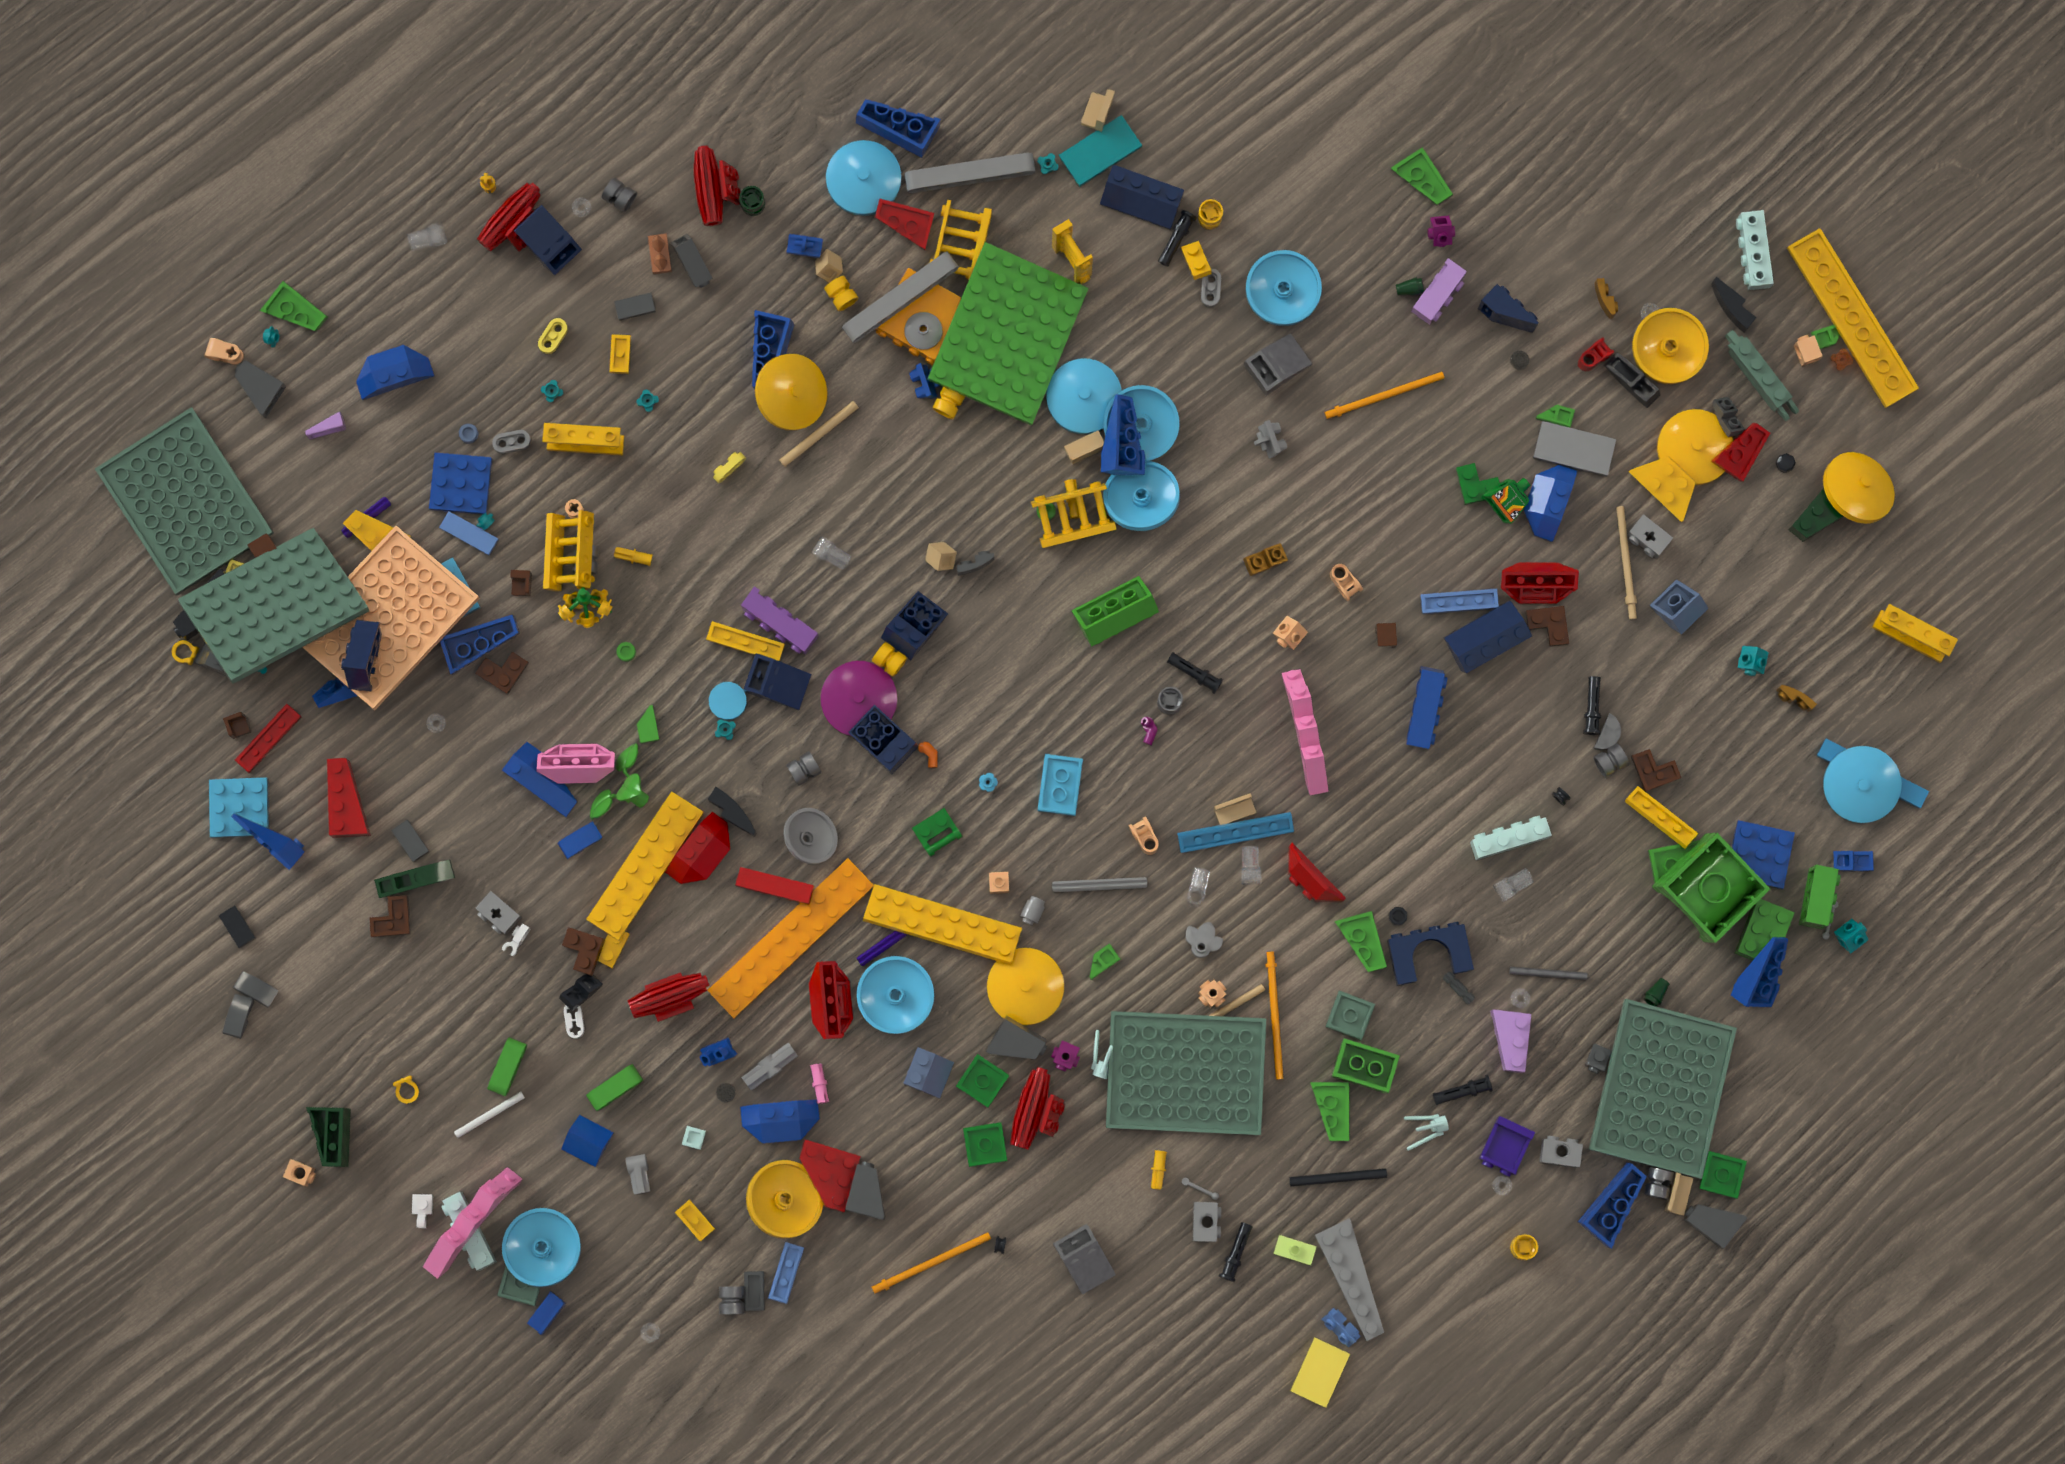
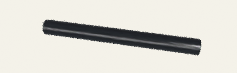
M1384 1168L1289 1177L1290 1187L1381 1179L1387 1178V1170Z

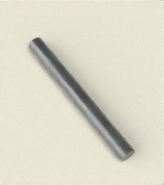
M1511 966L1509 974L1587 980L1586 972Z

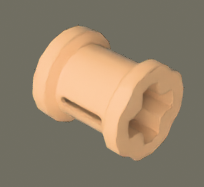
M571 499L565 505L566 513L571 519L578 518V511L575 513L571 507L574 506L578 511L584 510L578 500Z

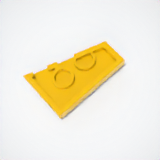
M355 510L343 522V525L371 551L393 529V527L358 510Z

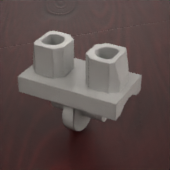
M1268 420L1258 426L1259 432L1256 433L1258 440L1254 441V445L1261 446L1262 451L1267 452L1269 459L1274 458L1287 448L1284 439L1278 441L1275 435L1281 432L1278 422L1271 423Z

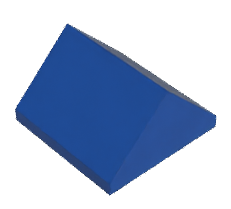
M579 1115L569 1129L561 1149L596 1167L614 1132Z

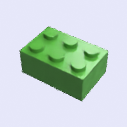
M1814 865L1809 868L1799 925L1823 929L1832 924L1834 912H1831L1832 905H1835L1837 900L1835 887L1839 885L1841 877L1838 874L1839 869L1821 865Z
M1760 899L1751 908L1734 953L1753 961L1772 937L1786 936L1795 912Z
M1344 1038L1341 1042L1331 1077L1388 1094L1400 1055Z

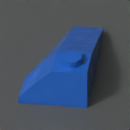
M1115 395L1101 453L1102 473L1112 475H1145L1144 450H1141L1139 442L1141 435L1140 432L1137 433L1135 424L1137 417L1132 397Z
M336 678L324 684L312 697L318 708L356 697L357 695Z
M526 742L513 754L502 771L567 817L577 804V800L565 784H558L537 772V757L542 752Z
M236 813L231 815L237 823L249 834L253 835L288 870L294 866L305 852L302 849L304 845L298 839L292 840L288 836Z
M1772 937L1738 977L1731 996L1744 1006L1772 1007L1780 984L1777 982L1778 977L1782 975L1783 971L1780 966L1781 962L1785 959L1788 943L1786 937Z

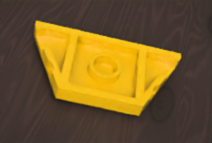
M1669 456L1629 471L1681 522L1684 521L1696 482Z

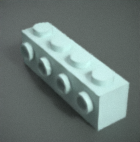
M1764 210L1741 212L1738 219H1736V228L1740 230L1741 235L1738 238L1739 248L1743 250L1741 265L1742 267L1745 266L1746 274L1743 275L1744 285H1747L1748 290L1771 288L1774 283Z
M1540 816L1530 818V822L1522 824V821L1511 824V828L1506 830L1500 827L1492 830L1493 834L1486 835L1484 832L1475 835V839L1470 842L1475 859L1486 858L1551 837L1546 817L1540 818Z
M458 1192L442 1200L444 1203L442 1209L445 1215L450 1216L452 1223H450L451 1227L459 1213L469 1205L463 1192ZM479 1227L462 1248L463 1251L467 1250L470 1256L467 1260L471 1268H475L476 1271H480L497 1262Z

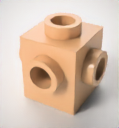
M1286 616L1273 632L1278 638L1276 642L1279 645L1293 650L1308 633L1298 621L1289 616Z
M1207 980L1200 986L1199 1000L1205 1007L1208 1005L1212 1008L1215 1005L1217 1008L1226 1001L1224 999L1226 996L1224 991L1227 989L1220 981L1216 982L1213 980L1210 982ZM1212 989L1217 992L1214 997L1209 994V991Z

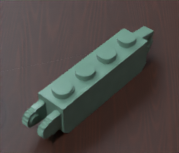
M1734 330L1727 333L1725 337L1730 343L1728 347L1731 358L1771 410L1777 411L1784 421L1789 420L1790 417L1782 407L1786 404L1794 414H1797L1799 409L1792 401V395L1747 337L1744 338L1742 335L1739 337Z

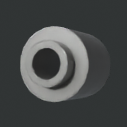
M1034 896L1027 899L1020 915L1023 918L1022 922L1031 926L1034 923L1038 924L1045 908V901Z

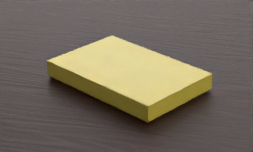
M1314 1337L1290 1391L1326 1408L1350 1354Z

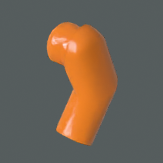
M929 742L920 743L918 751L928 756V768H938L937 750Z

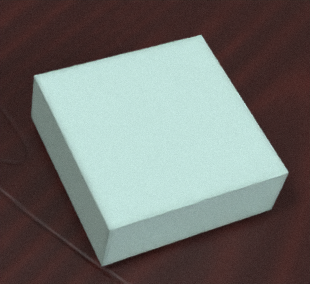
M687 1126L682 1145L701 1150L706 1131Z

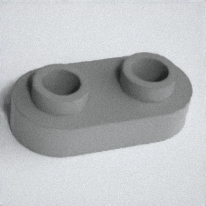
M1211 269V275L1202 277L1201 302L1206 307H1214L1220 300L1221 274L1216 269ZM1213 277L1215 281L1209 282L1208 278ZM1211 295L1214 299L1209 301L1207 296Z
M516 430L496 435L492 445L496 452L505 454L528 448L531 438L526 431ZM520 438L525 439L524 443L522 444L518 443V440ZM501 442H506L505 447L499 446Z

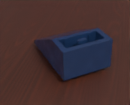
M542 205L514 230L542 265L554 275L582 250Z
M1496 284L1481 300L1478 309L1492 322L1531 333L1535 331L1539 323L1536 315L1530 311L1527 312L1523 308L1524 305L1518 299L1514 300L1504 286L1500 287Z
M918 591L886 626L881 639L888 642L911 661L944 621L948 613Z
M756 653L744 686V692L800 710L812 674Z
M875 705L848 732L891 775L918 748L916 742Z

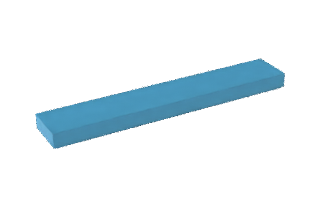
M1825 739L1817 757L1830 763L1837 754L1846 750V748ZM1901 777L1902 787L1899 799L1920 809L1929 791Z
M1291 812L1180 832L1177 835L1180 852L1184 853L1294 832Z

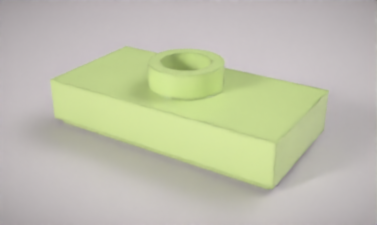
M1279 1235L1273 1254L1311 1265L1316 1246Z

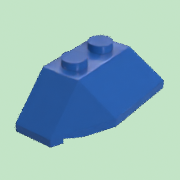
M401 345L368 356L356 383L362 400L434 377V373L428 357L405 345Z
M1557 465L1536 474L1528 496L1529 502L1523 510L1534 536L1553 542L1577 474L1576 470Z
M797 1100L740 1107L742 1127L763 1144L802 1140L820 1119L817 1100Z

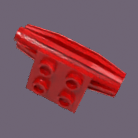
M706 145L699 146L698 150L694 151L693 175L696 199L704 226H717L723 221V200L740 205L739 197L741 191L737 185L739 174L737 169L723 160L719 161V169L713 149Z
M526 183L513 193L488 220L477 238L479 243L487 250L492 251L508 238L518 252L525 248V243L514 230L534 212L533 207L541 196L539 193L540 189L534 183Z
M680 972L645 985L646 990L629 999L628 1004L634 1018L655 1014L657 1021L660 1022L694 1009L691 1000L707 991L706 987L710 985L706 975L702 976L701 973L682 976Z
M1037 1067L1036 1070H1032L1024 1085L1013 1119L1010 1145L1029 1150L1039 1129L1041 1133L1050 1137H1054V1133H1057L1059 1129L1058 1120L1059 1116L1064 1112L1065 1104L1063 1099L1050 1094L1048 1098L1051 1075L1047 1074L1048 1070Z

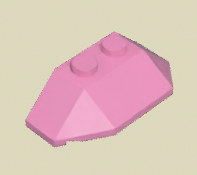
M561 744L538 754L537 772L558 784L597 783L611 773L615 765V753L599 744Z

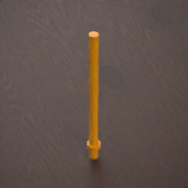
M1439 372L1340 407L1338 405L1334 406V409L1324 412L1326 419L1335 416L1340 417L1343 413L1444 379V374Z
M1266 952L1267 964L1265 966L1268 968L1276 1080L1283 1079L1275 970L1277 963H1275L1274 952Z
M987 1232L887 1280L884 1278L881 1280V1283L872 1286L873 1292L876 1294L884 1289L887 1291L890 1286L989 1241L991 1237Z

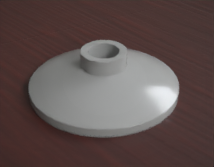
M916 313L905 324V337L908 343L917 349H930L937 345L942 337L941 322L931 313ZM925 326L927 330L921 332L920 327Z

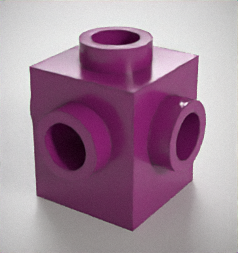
M1449 215L1430 217L1431 228L1427 229L1428 239H1432L1433 246L1444 247L1452 245V237H1455V227L1452 226Z
M1062 1040L1059 1048L1055 1047L1051 1058H1054L1053 1063L1056 1064L1055 1068L1064 1072L1067 1069L1071 1070L1072 1066L1076 1068L1080 1059L1077 1056L1080 1048ZM1067 1054L1069 1059L1063 1060L1062 1055Z

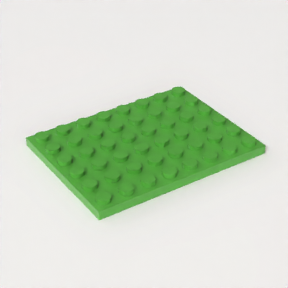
M985 242L927 380L1032 425L1089 288Z

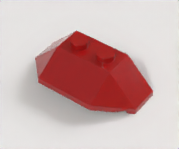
M1519 562L1502 570L1501 589L1518 604H1557L1578 589L1579 571L1557 562Z
M711 812L679 849L665 873L680 884L707 880L730 851L728 823L714 812Z
M1292 842L1288 847V875L1290 876L1289 880L1296 887L1299 885L1304 890L1302 894L1309 901L1313 899L1314 902L1342 903L1346 897Z
M836 961L817 962L809 981L812 1023L823 1039H841L853 1020L850 980L838 967Z

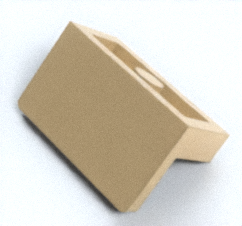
M1107 89L1105 96L1092 92L1081 125L1102 132L1115 91Z
M1098 430L1064 446V449L1071 463L1074 464L1102 451L1104 441Z
M1251 793L1214 806V812L1219 825L1232 823L1256 814Z
M1680 1173L1674 1174L1673 1183L1670 1185V1197L1666 1202L1664 1211L1684 1216L1693 1182L1692 1177L1684 1176Z

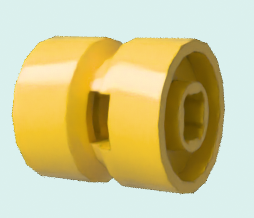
M1205 200L1199 207V224L1205 229L1217 228L1222 222L1223 207L1216 200Z
M845 276L834 279L824 288L829 298H834L833 304L838 311L849 308L859 299L855 291L849 289L850 283Z
M943 387L940 392L941 398L936 399L932 409L938 414L953 420L958 412L957 406H961L965 396Z
M885 642L872 658V662L879 667H885L884 671L894 677L903 667L908 657L900 651L895 652V648L888 642Z
M1519 1235L1511 1241L1510 1251L1515 1258L1528 1260L1533 1258L1538 1252V1243L1531 1235Z

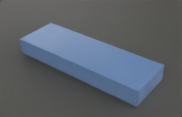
M448 511L439 527L490 556L499 540Z
M785 1242L768 1297L769 1299L785 1304L788 1303L804 1247Z

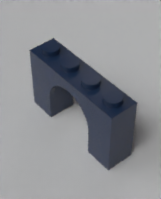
M1453 922L1447 924L1448 927L1440 929L1439 925L1429 927V931L1421 932V929L1410 931V935L1403 936L1402 933L1391 935V939L1387 940L1396 986L1417 981L1413 963V952L1418 944L1428 940L1437 941L1447 949L1453 974L1474 970L1465 925Z

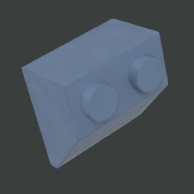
M1675 580L1650 604V607L1669 627L1681 635L1709 609L1699 593L1678 580Z
M917 1047L903 1084L940 1098L954 1062Z

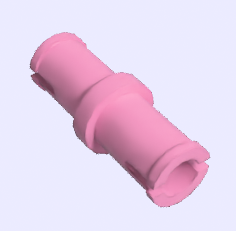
M822 1063L810 1066L813 1077L812 1087H815L817 1104L830 1102L826 1088L828 1083L824 1078Z

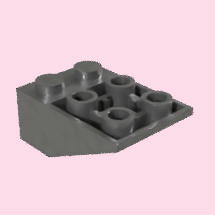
M1291 333L1261 349L1245 360L1244 363L1245 368L1265 396L1312 365V362Z
M1087 1224L1053 1243L1082 1295L1116 1275Z

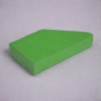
M1835 325L1811 332L1812 336L1815 335L1820 350L1835 345L1840 336Z
M1555 405L1537 415L1536 419L1570 428L1575 410Z
M653 705L648 707L637 723L641 744L660 740Z
M1110 943L1094 954L1090 972L1091 980L1121 960Z

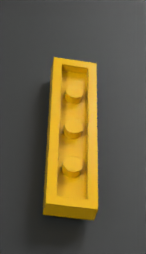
M713 621L706 638L707 641L752 655L757 653L780 661L785 647L784 643Z
M1639 786L1625 800L1629 806L1684 849L1698 835L1694 829Z

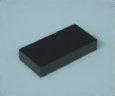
M235 905L219 915L238 948H242L256 939Z

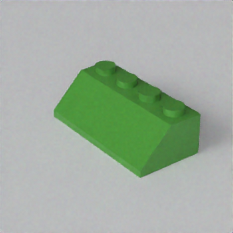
M1140 576L1071 610L1091 647L1159 612L1153 595Z

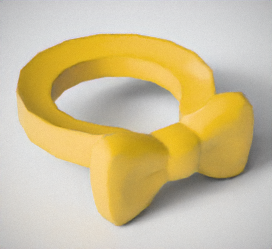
M181 640L174 644L171 652L176 661L188 663V665L192 666L200 648L193 646L186 640ZM188 645L192 651L191 657L178 658L176 655L178 646Z
M411 1075L393 1082V1086L396 1087V1097L402 1103H412L419 1094L418 1086L411 1080ZM406 1082L413 1086L415 1094L412 1098L404 1099L401 1097L399 1091L402 1083Z

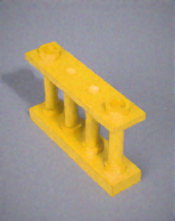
M947 200V204L943 205L941 210V216L944 217L934 259L940 256L941 252L970 258V260H973L971 267H959L954 272L955 274L966 276L965 278L969 280L981 249L986 242L992 209L984 208L983 213L975 214L952 209L951 200ZM949 216L977 221L978 224H981L980 230L971 232L948 227ZM949 234L972 239L974 242H977L975 249L967 250L944 245V236Z
M1068 219L1052 229V248L1055 253L1060 251L1065 254L1074 269V282L1084 284L1092 276L1093 256L1090 254L1084 257L1072 238L1073 225Z
M544 423L542 442L547 443V451L623 456L625 437L620 435L621 428Z
M1101 481L1093 482L1087 488L1047 498L1045 495L1037 496L1034 498V501H1031L1032 507L1038 506L1044 534L1042 538H1039L1042 548L1117 530L1115 522L1107 518L1101 494V490L1107 489L1105 483L1101 484ZM1089 493H1094L1100 518L1099 523L1091 525L1088 521L1082 496ZM1075 497L1081 521L1080 528L1074 530L1070 527L1064 503L1065 499ZM1057 502L1063 527L1062 533L1054 534L1052 532L1045 504Z
M579 510L578 518L565 519L563 515L547 513L543 589L558 592L562 590L563 583L574 582L577 587L590 589L594 513ZM578 526L577 537L564 538L565 527ZM577 545L576 556L563 557L564 546ZM576 564L575 575L562 576L563 565Z
M1888 604L1885 611L1881 610L1872 626L1873 629L1939 663L1942 662L1945 655L1950 656L1958 641L1957 638L1891 604Z

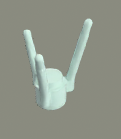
M1096 1030L1093 1063L1091 1069L1094 1070L1092 1075L1107 1079L1108 1061L1113 1046H1109L1104 1062L1099 1060L1097 1064L1099 1030Z
M1439 1114L1404 1117V1120H1432L1429 1125L1417 1127L1416 1131L1431 1129L1432 1132H1436L1407 1147L1408 1151L1437 1136L1444 1135L1443 1132L1449 1130L1445 1115L1440 1117Z

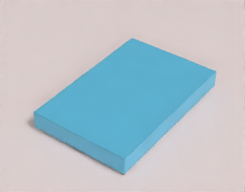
M1045 754L1038 803L1039 812L1076 816L1083 759Z

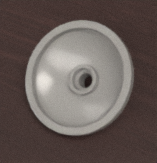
M814 808L799 809L788 817L784 825L785 844L790 853L799 861L807 864H820L828 860L835 852L838 842L836 828L831 819L820 810Z

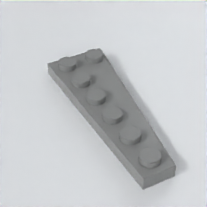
M1350 1218L1316 1234L1315 1237L1365 1340L1368 1341L1383 1334L1384 1330Z

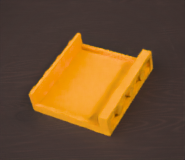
M908 268L899 284L915 274L916 271ZM937 284L875 329L876 334L883 338L889 337L896 346L908 348L909 353L916 357L919 355L924 357L925 362L933 366L961 297ZM919 312H928L935 315L942 325L940 341L934 347L926 350L911 346L904 332L907 320ZM925 326L920 327L921 332L927 330Z

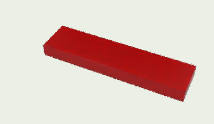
M286 704L239 754L235 761L250 774L302 716Z
M740 867L735 883L736 887L808 905L810 904L815 887L811 884Z

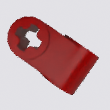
M1603 337L1580 356L1578 366L1582 371L1592 370L1615 353L1614 350L1607 346ZM1583 358H1590L1592 364H1586Z

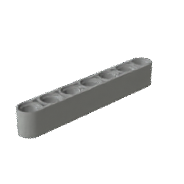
M1021 153L912 170L904 175L907 192L918 193L1034 174L1036 170L1033 153Z
M948 252L941 254L846 322L842 329L853 343L858 342L953 274L959 266Z

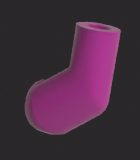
M1145 716L1141 719V725L1146 731L1143 743L1152 746L1158 728L1152 718Z

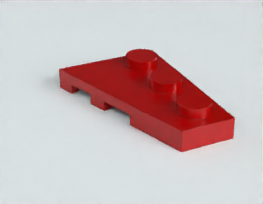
M879 199L875 218L925 250L934 213Z
M1752 423L1711 462L1738 481H1744L1768 439L1770 432L1759 424Z

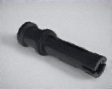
M1181 211L1182 215L1179 221L1173 226L1174 232L1161 257L1158 259V262L1164 266H1169L1183 237L1189 234L1188 230L1192 222L1197 219L1195 215L1188 211Z
M1172 652L1167 660V663L1196 679L1198 685H1204L1212 690L1213 694L1217 692L1223 682L1222 678H1216L1209 673V670H1201Z
M1590 676L1588 677L1587 712L1584 714L1586 725L1583 734L1600 735L1599 719H1601V715L1599 713L1601 677Z
M1485 1075L1484 1078L1474 1081L1471 1079L1467 1082L1468 1084L1433 1093L1435 1104L1438 1105L1468 1095L1475 1097L1477 1094L1485 1091L1492 1092L1493 1089L1489 1076Z
M1241 1222L1229 1257L1227 1256L1224 1260L1226 1263L1222 1273H1219V1277L1235 1282L1237 1269L1241 1267L1240 1259L1253 1226Z

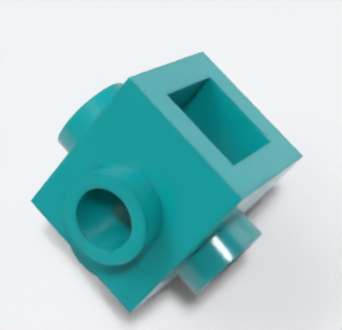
M1742 646L1737 668L1745 671L1744 674L1749 676L1764 674L1769 652L1759 647Z
M1852 918L1834 931L1839 944L1850 954L1869 940L1866 935L1867 929L1861 922L1857 923Z

